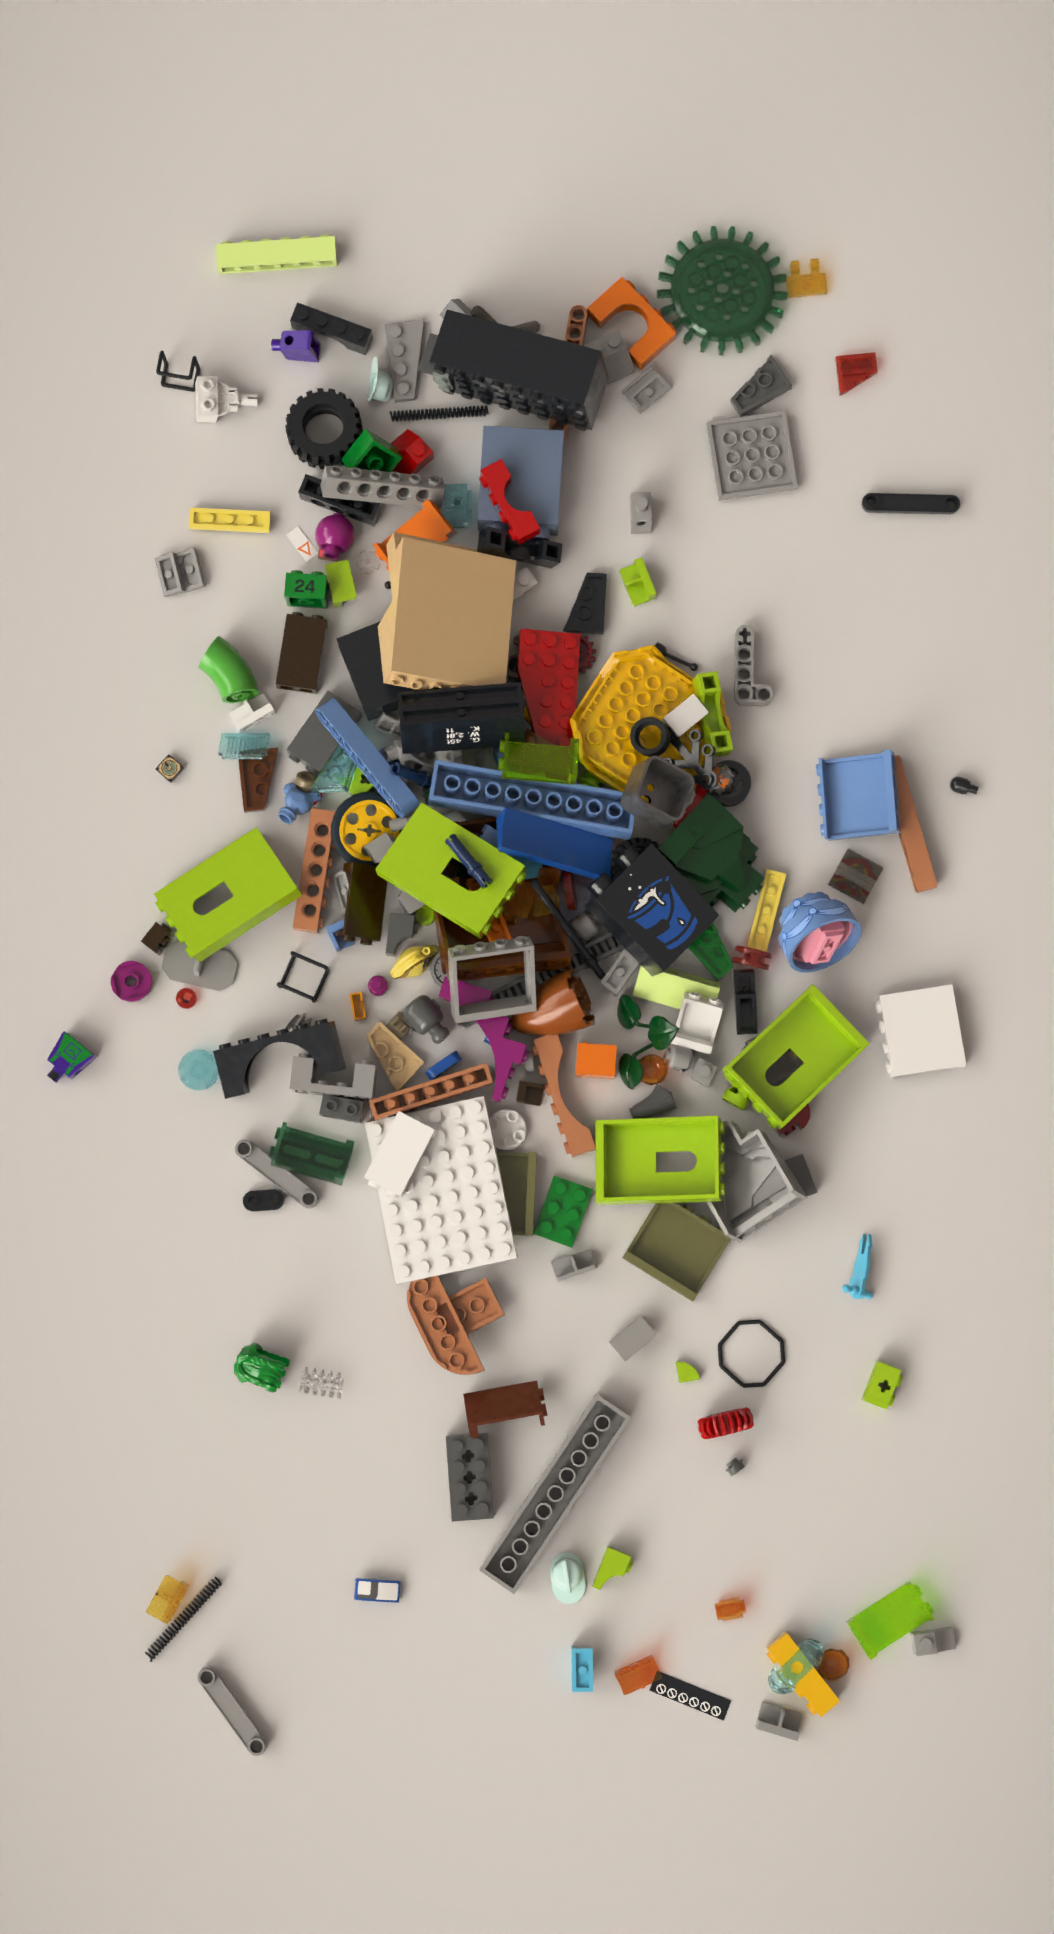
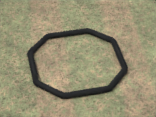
M761 1320L738 1321L718 1343L719 1366L743 1388L764 1387L785 1364L784 1341ZM760 1324L780 1342L781 1362L762 1383L744 1384L723 1365L722 1345L739 1325Z

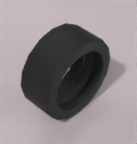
M645 717L637 721L632 727L630 740L634 749L647 757L659 756L669 747L671 734L667 725L658 718ZM649 725L657 726L662 732L661 742L652 749L644 748L639 741L640 732Z

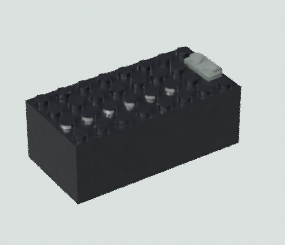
M446 310L429 361L433 369L432 376L436 384L439 385L438 388L447 394H461L463 398L469 400L476 398L484 404H498L502 409H516L524 415L531 413L537 415L542 420H548V418L556 419V423L566 426L568 423L582 431H586V429L592 430L609 379L600 350L451 310Z

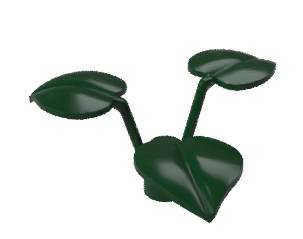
M622 994L617 1008L620 1024L625 1029H632L634 1025L649 1028L648 1038L652 1041L649 1045L633 1053L632 1056L625 1053L620 1058L619 1073L621 1079L629 1089L633 1090L639 1085L643 1077V1067L641 1062L636 1059V1056L651 1047L659 1051L666 1049L674 1040L679 1028L660 1015L654 1016L650 1024L639 1023L641 1011L638 1004L630 996Z

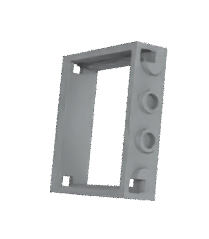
M517 936L516 938L506 940L497 939L486 943L477 942L466 946L456 945L455 947L448 948L451 1013L455 1023L537 1011L534 945L529 936ZM524 951L526 995L459 1005L457 961Z

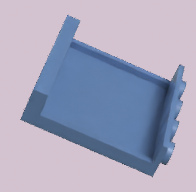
M891 749L883 750V753L827 760L819 758V764H816L817 776H820V784H818L817 788L822 800V804H819L820 816H823V824L820 825L821 835L825 839L832 841L901 833L895 754Z

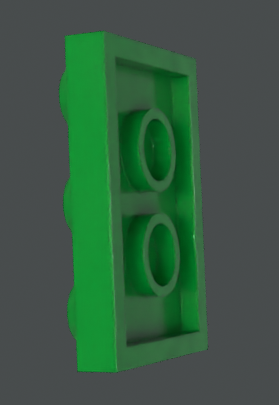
M554 1176L533 1234L572 1248L593 1189Z

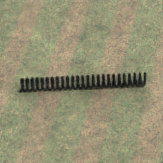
M477 405V409L475 406H473V409L469 406V410L465 406V411L462 406L461 412L459 407H457V412L456 408L453 407V413L451 407H449V413L446 407L445 413L443 408H441V413L439 408H437V413L435 408L433 413L430 408L428 414V409L426 408L425 414L423 409H421V414L419 409L417 414L415 409L413 414L411 409L409 414L408 410H405V414L402 410L401 415L399 410L397 415L395 410L393 415L392 411L389 414L391 415L392 422L395 420L398 422L399 419L402 422L403 419L404 421L407 419L408 421L410 419L418 421V419L422 420V418L430 420V417L433 420L434 416L436 419H438V416L442 419V415L446 419V414L449 419L450 414L454 418V413L456 418H458V413L461 418L462 412L464 418L466 417V412L468 418L470 417V412L472 417H474V412L476 417L478 412L480 417L482 412L485 417L486 412L487 414L489 412L487 405L485 407L481 405V408Z
M217 1577L215 1579L218 1583L211 1579L216 1587L208 1582L213 1590L205 1585L210 1593L202 1588L207 1594L206 1596L200 1592L204 1599L197 1595L201 1602L194 1598L198 1605L191 1601L195 1608L188 1604L192 1611L185 1607L189 1612L187 1614L184 1610L182 1611L186 1617L179 1614L183 1618L181 1620L177 1617L181 1624L174 1620L178 1627L173 1623L171 1625L175 1630L168 1626L173 1634L165 1629L170 1637L162 1633L167 1640L162 1636H159V1638L164 1643L156 1639L162 1647L153 1642L159 1650L151 1645V1648L156 1652L154 1653L148 1648V1651L153 1655L151 1656L145 1652L150 1658V1662H153V1659L156 1658L155 1656H158V1652L161 1653V1649H164V1646H167V1643L173 1640V1637L179 1633L178 1630H181V1627H184V1624H187V1621L193 1618L196 1611H199L198 1608H202L201 1605H204V1602H207V1599L213 1596V1592L215 1593L216 1589L222 1586Z

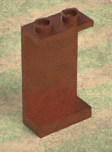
M537 1380L463 1394L470 1438L479 1437L477 1428L479 1425L539 1415L542 1426L545 1425L544 1416H548L546 1404H541V1401L545 1400L543 1388L538 1389Z

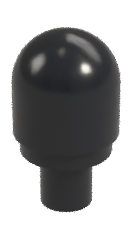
M954 777L950 782L952 791L962 795H967V792L977 794L979 787L971 785V781L963 777Z

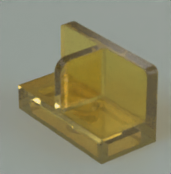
M165 1575L146 1613L169 1624L190 1584L184 1581L180 1582L169 1575Z

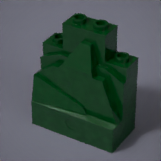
M709 793L657 848L711 907L720 899L736 913L739 908L744 909L750 903L749 897L752 894L756 896L763 888L761 883L765 878L751 866L757 858L755 854L759 848L743 833L744 827Z

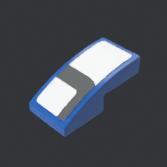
M356 1578L354 1600L399 1603L401 1581Z

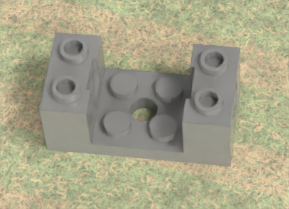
M299 1053L298 1057L293 1056L289 1088L292 1092L321 1096L326 1094L366 1101L374 1099L378 1068L374 1065L373 1061L360 1060V1063H355L353 1085L350 1087L348 1083L337 1082V1086L330 1085L329 1081L316 1080L315 1083L317 1063L310 1054Z

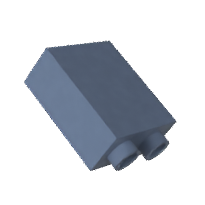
M483 426L481 469L500 459L503 460L511 475V483L505 491L506 501L516 510L531 511L540 527V534L529 540H549V535L558 536L564 430ZM480 483L477 516L478 531H482L489 526L506 530L509 535L508 530L510 528L507 523L503 524L498 515L500 510L497 505H492L488 497L490 495L487 488L484 489Z

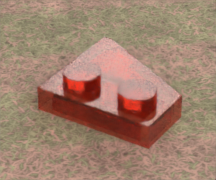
M875 352L835 357L839 396L877 374Z

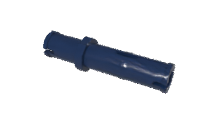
M398 762L392 764L390 768L392 775L413 781L421 787H431L432 775L429 772L418 771Z
M456 834L450 835L449 837L453 841L447 838L445 843L467 868L468 874L476 879L482 889L488 887L485 881L491 885L493 880L484 871L482 864L475 860L457 838Z

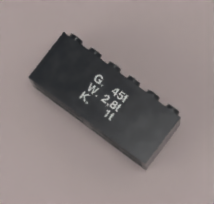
M521 682L397 692L402 754L525 744Z

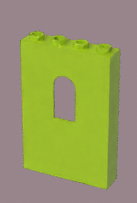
M422 802L375 869L378 876L480 939L484 934L487 935L492 928V921L495 917L499 918L504 910L503 905L506 901L512 899L515 894V887L518 883L522 884L527 876L525 865L509 855L499 852L496 847ZM456 834L457 838L475 860L482 864L484 871L493 880L491 885L485 881L488 885L487 888L482 889L480 887L476 891H469L442 875L452 857L461 862L445 843L447 838L453 841L449 837L450 835Z
M257 827L154 893L158 900L155 902L161 913L163 911L166 912L168 915L165 917L167 923L171 928L175 926L177 929L176 937L181 943L185 941L188 946L185 948L191 959L195 957L199 963L302 896ZM225 882L234 897L208 914L199 915L195 913V901Z
M812 984L722 1070L725 1072L723 1074L730 1083L734 1082L739 1087V1093L744 1098L748 1097L753 1102V1108L758 1113H763L767 1117L766 1121L772 1128L780 1130L870 1043ZM790 1048L803 1061V1064L781 1085H770L765 1078L767 1069Z
M719 1116L596 1120V1203L599 1205L722 1201V1195L726 1194L725 1183H722V1175H725V1163L722 1162V1154H725V1143L721 1139V1134L725 1133L724 1121H721ZM689 1151L694 1153L697 1158L696 1166L690 1171L656 1172V1152Z

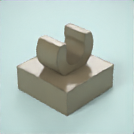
M400 1011L385 1025L400 1040L411 1030L405 1023L406 1020Z

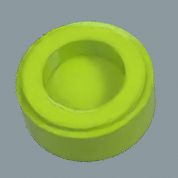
M427 905L420 907L415 912L416 921H419V924L422 926L431 925L435 920L434 910Z

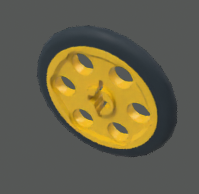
M361 792L352 795L337 808L331 824L333 845L338 854L348 863L356 862L377 867L379 863L374 864L370 856L362 854V847L385 832L387 835L391 834L396 840L402 831L399 830L392 833L390 827L386 828L382 825V819L385 816H390L392 820L399 818V816L380 793ZM369 804H373L376 807V813L372 816H368L365 811ZM350 813H356L358 816L355 824H349L347 821V816ZM368 825H370L371 828L380 830V832H371L367 836L366 832L357 829L368 828ZM348 833H353L356 836V841L351 845L345 841Z

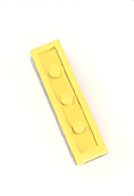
M190 508L189 528L195 530L270 533L271 512Z
M766 869L765 879L762 884L763 888L760 892L747 943V948L767 952L786 877L785 873Z

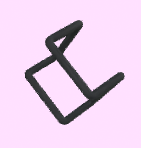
M161 350L156 373L162 376L161 386L194 392L196 379L200 374L197 357H192L189 376L167 373L168 362L164 351ZM162 359H163V362H164L163 372L160 371V369H161V364H162ZM194 367H196L193 388L165 383L166 376L191 380Z
M292 951L290 953L292 957L281 982H278L277 986L310 999L315 1003L328 976L329 968L322 963ZM296 957L325 969L314 997L284 984Z

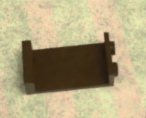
M300 612L287 614L276 678L277 689L317 694V680L325 630L328 628L327 619H324L323 616L312 615V617H307Z
M356 862L344 863L343 872L350 873L343 931L335 932V936L342 937V941L354 942V940H359L362 945H372V942H380L388 881L377 875L376 866Z

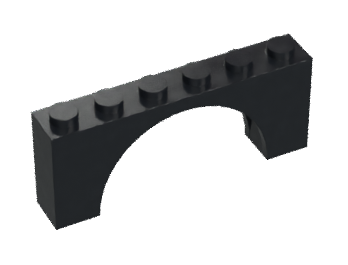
M327 1018L315 1021L316 1025L308 1027V1023L296 1026L294 1031L289 1032V1029L286 1028L276 1031L277 1035L274 1036L266 1033L258 1035V1040L250 1041V1038L238 1040V1045L231 1046V1043L218 1045L219 1049L213 1051L225 1099L250 1092L249 1073L254 1059L265 1047L276 1042L295 1044L306 1050L318 1064L322 1075L346 1069L335 1022H328Z

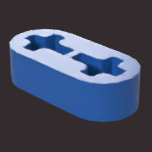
M454 1051L429 1068L425 1074L430 1081L434 1080L459 1063L462 1058L457 1051Z

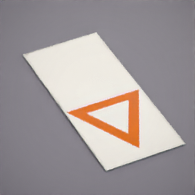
M299 527L286 534L306 562L318 554Z

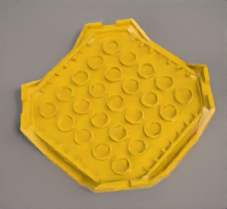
M655 645L640 647L630 651L613 652L570 718L581 764L595 778L612 789L623 792L633 767L650 758L642 755L632 746L630 740L632 727L637 721L645 717H654L661 721L692 694L695 695L694 677L669 662ZM721 689V714L726 728L731 732L729 717L726 715L725 701ZM701 720L680 736V741L691 754L692 741L689 738V733L693 729L700 730L703 733ZM653 725L643 728L639 735L641 745L647 749L657 747L662 739V732L657 726ZM695 732L694 739H697L698 733ZM704 735L700 748V764L703 768L705 766V756L702 754V747L705 745ZM672 744L669 745L664 753L659 755L663 759L685 760ZM683 769L691 775H698L694 769ZM648 784L647 789L652 792L653 786ZM641 796L643 801L649 803L647 797Z

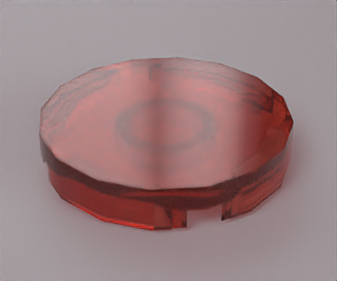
M564 871L563 886L566 893L567 908L569 911L577 910V894L573 873Z

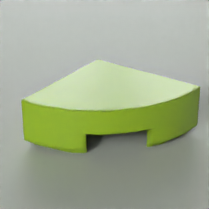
M676 1362L679 1383L700 1379L694 1367L684 1362Z

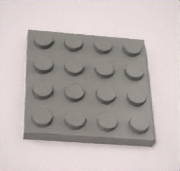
M786 411L706 423L718 501L798 489Z

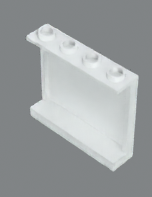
M952 984L880 995L877 998L878 1001H875L876 1013H880L881 1017L878 1026L880 1034H884L885 1040L882 1042V1049L884 1054L887 1053L888 1061L885 1062L887 1074H890L891 1078L947 1068H960L967 1065Z

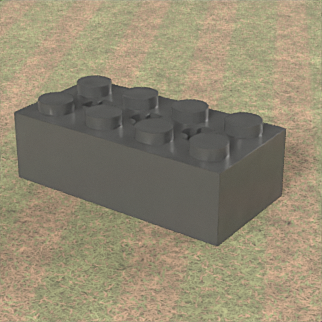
M478 1433L479 1437L470 1438V1434L446 1436L452 1522L494 1518L488 1433ZM466 1450H471V1453H474V1457L469 1462L466 1461V1458L463 1459L462 1457ZM468 1471H472V1475L475 1474L476 1476L471 1483L467 1482L468 1479H464ZM470 1492L474 1493V1496L477 1495V1499L474 1500L473 1504H470L465 1499V1497L469 1496Z

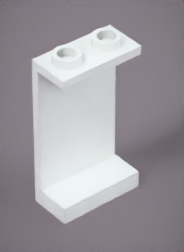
M398 1111L364 1178L369 1180L368 1184L376 1189H379L380 1186L387 1189L386 1194L396 1199L398 1195L404 1198L406 1194L403 1191L431 1138L435 1139L438 1131Z

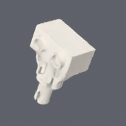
M197 376L195 383L196 422L216 423L218 417L224 416L230 411L237 412L239 406L257 407V393L240 394L237 391V387H229L227 384L218 381L217 376Z

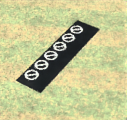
M659 1671L656 1672L649 1690L723 1721L731 1703V1700Z

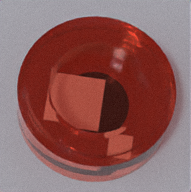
M189 988L181 989L176 995L177 1004L183 1009L194 1007L197 1002L196 993Z

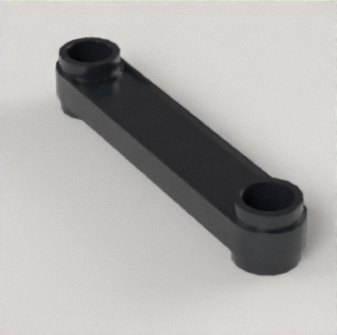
M868 493L863 497L861 505L863 510L868 513L951 515L958 511L960 500L955 495ZM871 499L875 502L876 505L869 506L867 505L866 500ZM946 502H953L955 504V508H949L946 505Z

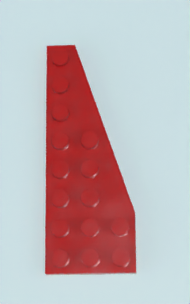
M520 629L517 672L520 677L533 732L573 755L574 736L570 718L576 710L581 634ZM544 772L546 779L572 782V774L570 777Z

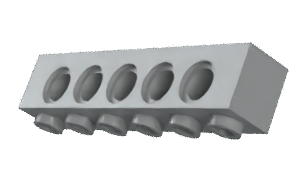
M325 465L320 485L322 496L325 498L424 507L422 503L429 499L434 501L439 509L441 508L445 493L442 477L365 470L356 467L346 468L337 465Z

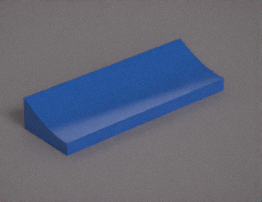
M505 807L497 817L499 852L592 879H597L604 872L611 877L610 866L614 839Z

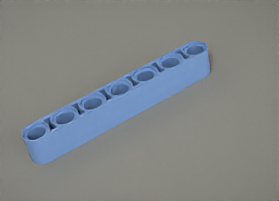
M331 698L315 710L321 723L399 817L403 818L419 806L416 796L399 776L391 774V766L334 698Z

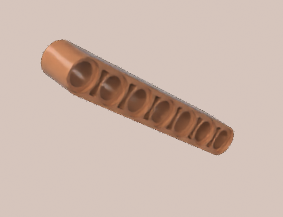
M576 305L571 308L564 341L584 346L588 324L587 310L584 306ZM577 314H581L584 316L580 320H576L574 318V316ZM573 333L580 334V337L577 339H573L570 336ZM550 418L549 430H554L557 427L563 428L565 440L568 435L569 424L567 423L566 426L556 423V419Z
M895 755L901 832L898 834L916 893L937 888V882L900 756Z

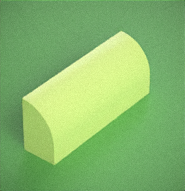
M641 966L632 996L680 1009L685 992H696L701 994V997L708 999L710 997L717 998L721 982L669 967L664 972L652 977Z

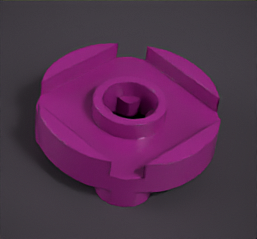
M123 962L112 974V990L121 1000L138 1002L151 992L152 975L139 962ZM130 976L137 979L134 987L126 984Z

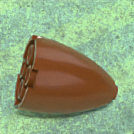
M569 968L555 974L536 987L537 1011L511 1015L509 1022L512 1024V1029L523 1034L546 1036L566 1034L594 1025L595 1016L590 1014L591 1000L581 978L574 976V968Z

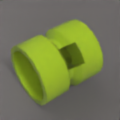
M734 1082L730 1083L731 1088H727L721 1098L730 1105L745 1111L750 1102L749 1098H744L739 1093V1087Z

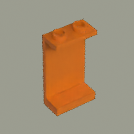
M429 499L422 503L423 509L395 531L440 542H446L457 533L435 502ZM392 534L381 544L377 542L373 544L376 549L375 554L380 560H384L387 565L386 545Z

